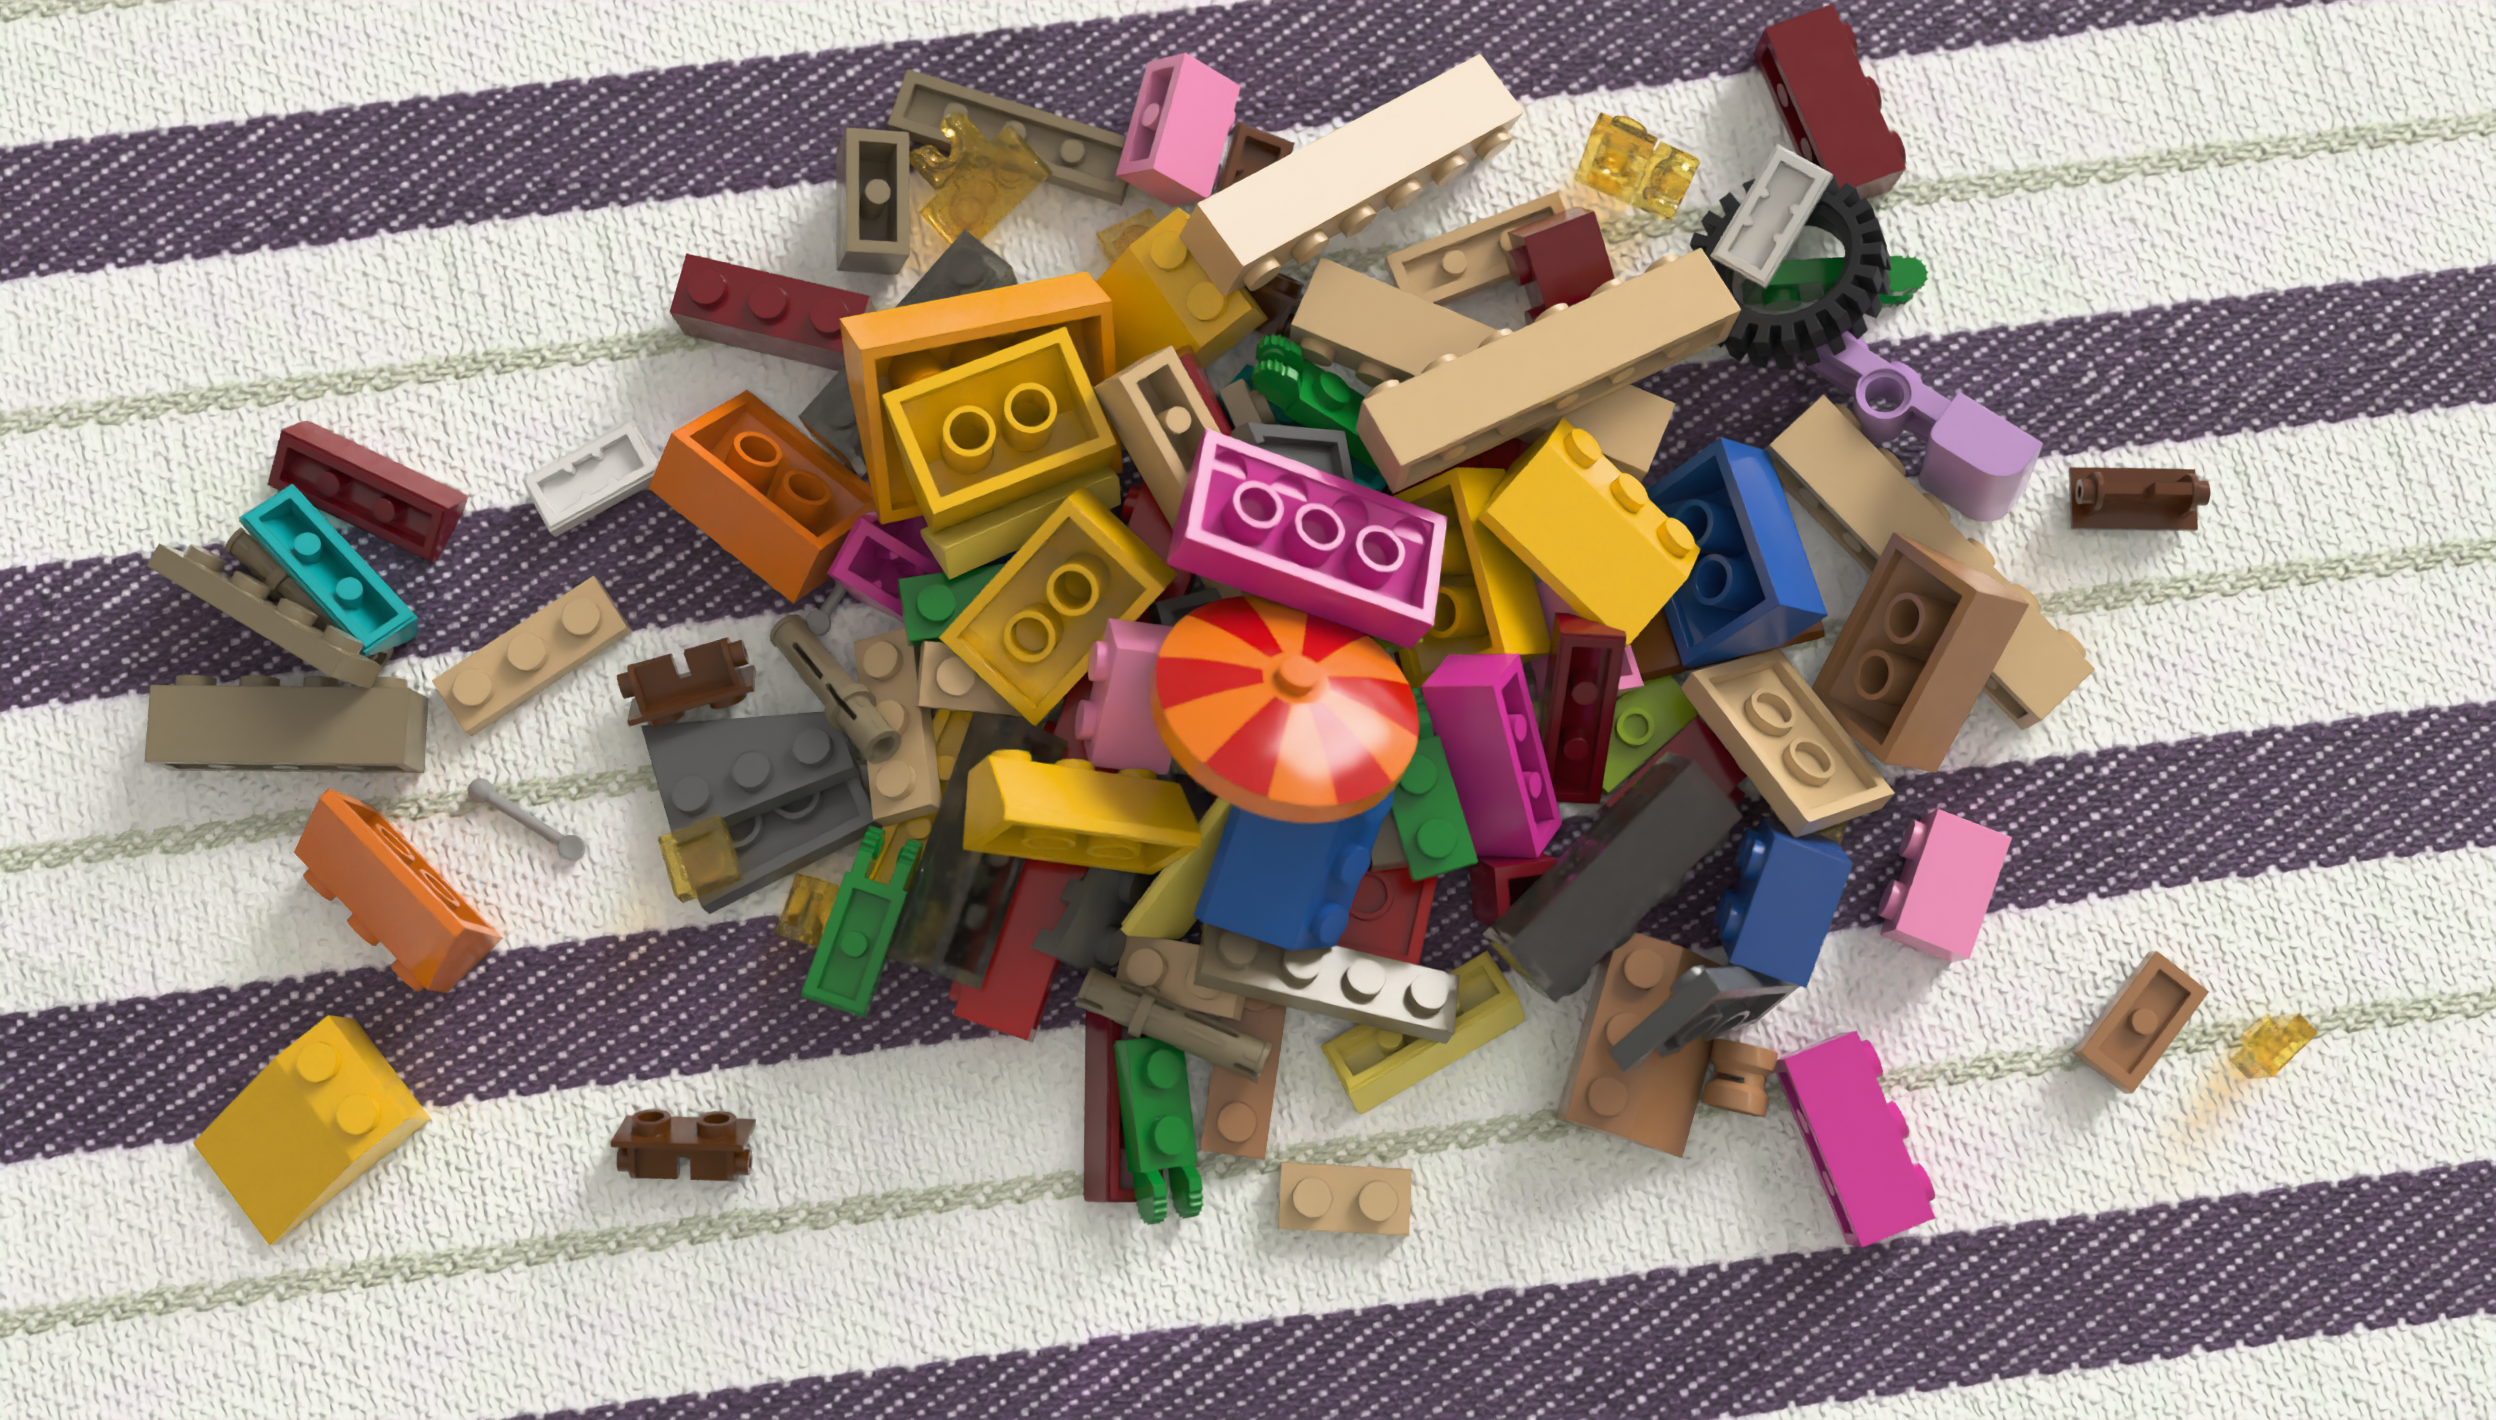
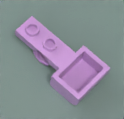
M1848 331L1841 335L1847 348L1834 356L1828 344H1824L1816 348L1820 363L1807 366L1804 360L1805 367L1854 397L1852 413L1860 422V432L1869 441L1876 443L1889 442L1907 430L1927 442L1919 475L1920 486L1970 519L1981 522L1998 520L2011 511L2026 491L2043 443L1960 391L1950 401L1924 385L1920 376L1912 368L1898 361L1887 362L1869 351L1868 345L1861 337L1857 340ZM1876 397H1885L1892 400L1898 408L1891 412H1878L1872 409L1867 404V401Z

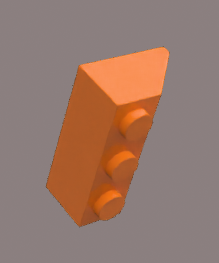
M748 390L672 432L648 487L676 512L687 518L716 541L725 551L731 553L792 603L797 602L831 578L827 572L857 518L876 510L871 486Z
M328 789L319 797L294 850V854L309 868L303 874L304 879L325 899L332 901L337 897L353 913L347 919V923L362 939L372 946H376L381 942L396 957V960L391 964V968L408 986L417 992H420L425 987L427 990L448 993L503 937L373 805L332 789Z

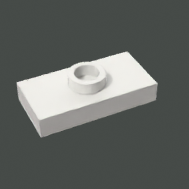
M1776 144L1710 255L1711 259L1766 289L1832 180L1833 174Z
M631 418L521 478V481L549 532L554 537H557L648 487L659 462L637 423Z

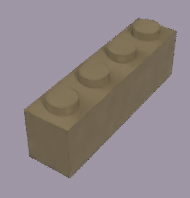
M248 675L240 677L239 686H217V679L213 677L176 676L175 685H150L144 762L170 771L424 773L429 698L409 688L408 681L405 679L377 677L371 689H367L364 687H344V681L327 676L304 677L303 686H280L281 680L278 678Z

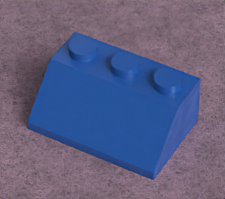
M1720 437L1646 490L1648 499L1668 518L1677 519L1687 527L1694 538L1695 544L1701 549L1688 578L1663 606L1684 667L1693 668L1778 647L1828 616L1769 451Z
M1394 790L1374 807L1358 815L1331 822L1299 823L1277 820L1232 805L1193 916L1204 923L1289 950L1336 947L1339 937L1348 924V913L1361 878L1370 865L1371 851L1381 824L1392 806Z

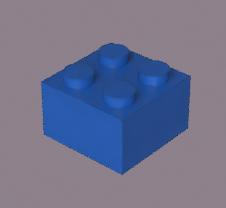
M1761 815L1756 831L1747 828L1741 838L1735 857V865L1742 867L1734 891L1726 888L1723 890L1714 913L1713 925L1720 927L1718 938L1721 940L1729 962L1807 988L1853 863L1836 840L1813 832L1795 838L1783 822Z

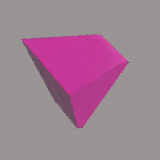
M873 510L857 518L827 574L857 601L904 623L897 586L898 579L943 573L944 571L921 536L920 530L928 527L924 515L881 525L876 510Z

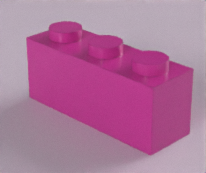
M1448 655L1421 688L1432 722L1434 735H1439L1475 854L1482 857L1538 858L1562 825L1520 655Z
M1857 1031L1845 1032L1777 1058L1775 1073L1846 1244L1865 1247L1935 1219L1929 1204L1930 1201L1935 1200L1933 1185L1920 1163L1913 1164L1903 1142V1139L1909 1137L1905 1118L1894 1101L1887 1102L1877 1080L1878 1077L1883 1076V1069L1878 1054L1871 1042L1867 1039L1861 1041Z

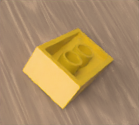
M1177 207L1129 245L1096 281L1112 300L1117 373L1149 354L1169 346L1177 350L1188 344L1191 345L1204 370L1268 320L1245 286L1226 297L1222 296L1179 237L1190 217L1180 207Z
M1082 486L1063 501L939 638L1036 727L1088 671L1092 644L1094 641L1103 642L1108 618L1135 621L1178 574L1088 489Z
M328 1015L278 1054L206 1128L193 1144L270 1246L279 1242L428 1123L431 1118L356 1019Z

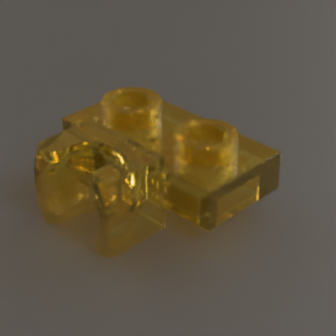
M953 112L940 122L942 132L951 143L949 157L943 156L935 147L925 145L909 152V162L934 190L940 189V192L919 213L957 255L963 258L974 250L1053 171L1011 125L1005 127L989 142L964 114Z
M1600 112L1588 137L1574 180L1628 205L1631 202L1632 206L1662 220L1671 222L1694 177L1700 160L1662 141L1659 142L1654 151L1658 138L1649 134L1641 123L1627 116L1618 115L1611 117Z

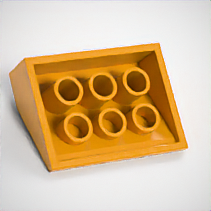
M1087 271L840 318L847 380L877 517L881 525L923 516L901 460L882 400L883 394L1065 326L1092 388L1117 373L1112 300ZM1101 406L1117 443L1110 466L1108 467L1113 469L1116 474L1122 473L1121 439Z

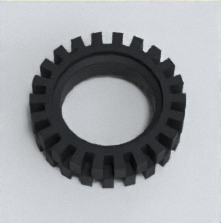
M1834 175L1804 226L1825 230L1843 244L1845 250L1843 269L1836 283L1825 296L1809 307L1793 313L1765 314L1745 307L1734 297L1732 288L1734 271L1710 257L1741 205L1731 192L1719 200L1725 216L1721 218L1709 210L1701 220L1707 236L1695 232L1689 244L1692 251L1699 248L1703 249L1741 308L1727 339L1717 345L1720 348L1725 345L1729 355L1740 362L1747 353L1752 365L1755 367L1766 369L1769 357L1773 356L1779 370L1793 369V354L1802 353L1807 366L1817 364L1821 361L1816 348L1824 344H1828L1834 356L1847 349L1841 335L1848 331L1858 340L1868 330L1863 315L1866 314L1877 319L1883 308L1878 294L1888 295L1891 282L1887 271L1892 270L1891 258L1878 218H1876L1873 208L1866 197L1860 200L1857 189L1848 182L1839 188ZM1755 178L1742 184L1746 194L1754 183Z

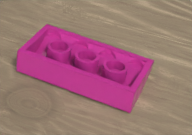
M1206 429L1200 439L1188 476L1171 540L1167 564L1412 649L1434 625L1447 516Z

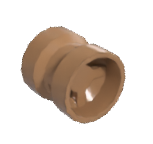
M1715 1038L1710 1056L1711 1061L1715 1065L1713 1079L1705 1083L1701 1103L1727 1111L1765 1118L1769 1096L1764 1089L1767 1077L1775 1072L1778 1052L1751 1044ZM1735 1079L1743 1080L1744 1082L1743 1084L1734 1081Z

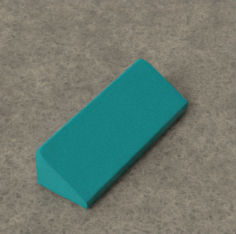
M293 484L239 517V522L336 627L364 643L360 651L362 655L367 657L406 643L418 635V617Z

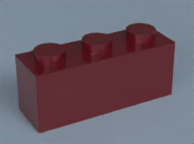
M1830 4L1765 28L1753 55L1796 154L1833 174L1836 177L1839 188L1848 182L1857 189L1860 200L1865 197L1870 199L1892 190L1906 169V151L1900 136L1894 130L1889 131L1881 113L1882 99L1877 83L1871 76H1865L1858 61V45L1853 29L1847 22H1841L1834 4Z
M686 253L669 312L687 336L846 373L840 318L876 312L868 295Z

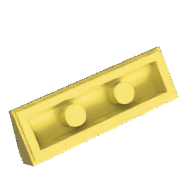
M1106 466L931 534L929 527L920 530L921 536L950 580L1020 549L1063 501L1082 486L1088 489L1108 509L1120 505L1119 477L1113 469Z
M1220 797L1217 798L1198 823L1202 832L1201 847L1163 868L1121 923L1123 925L1120 929L1127 936L1170 940L1179 939L1188 932L1198 919L1193 915L1233 804Z
M1488 951L1449 972L1460 975L1455 1030L1447 1044L1358 1024L1320 1046L1358 1114L1368 1112L1525 1020L1519 997Z

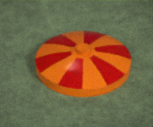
M1257 595L1224 598L1201 606L1187 614L1168 633L1151 673L1149 684L1151 714L1163 743L1174 759L1190 776L1210 792L1235 806L1261 816L1290 822L1320 823L1358 815L1377 805L1394 790L1401 780L1416 748L1419 720L1413 693L1399 667L1378 643L1360 631Z

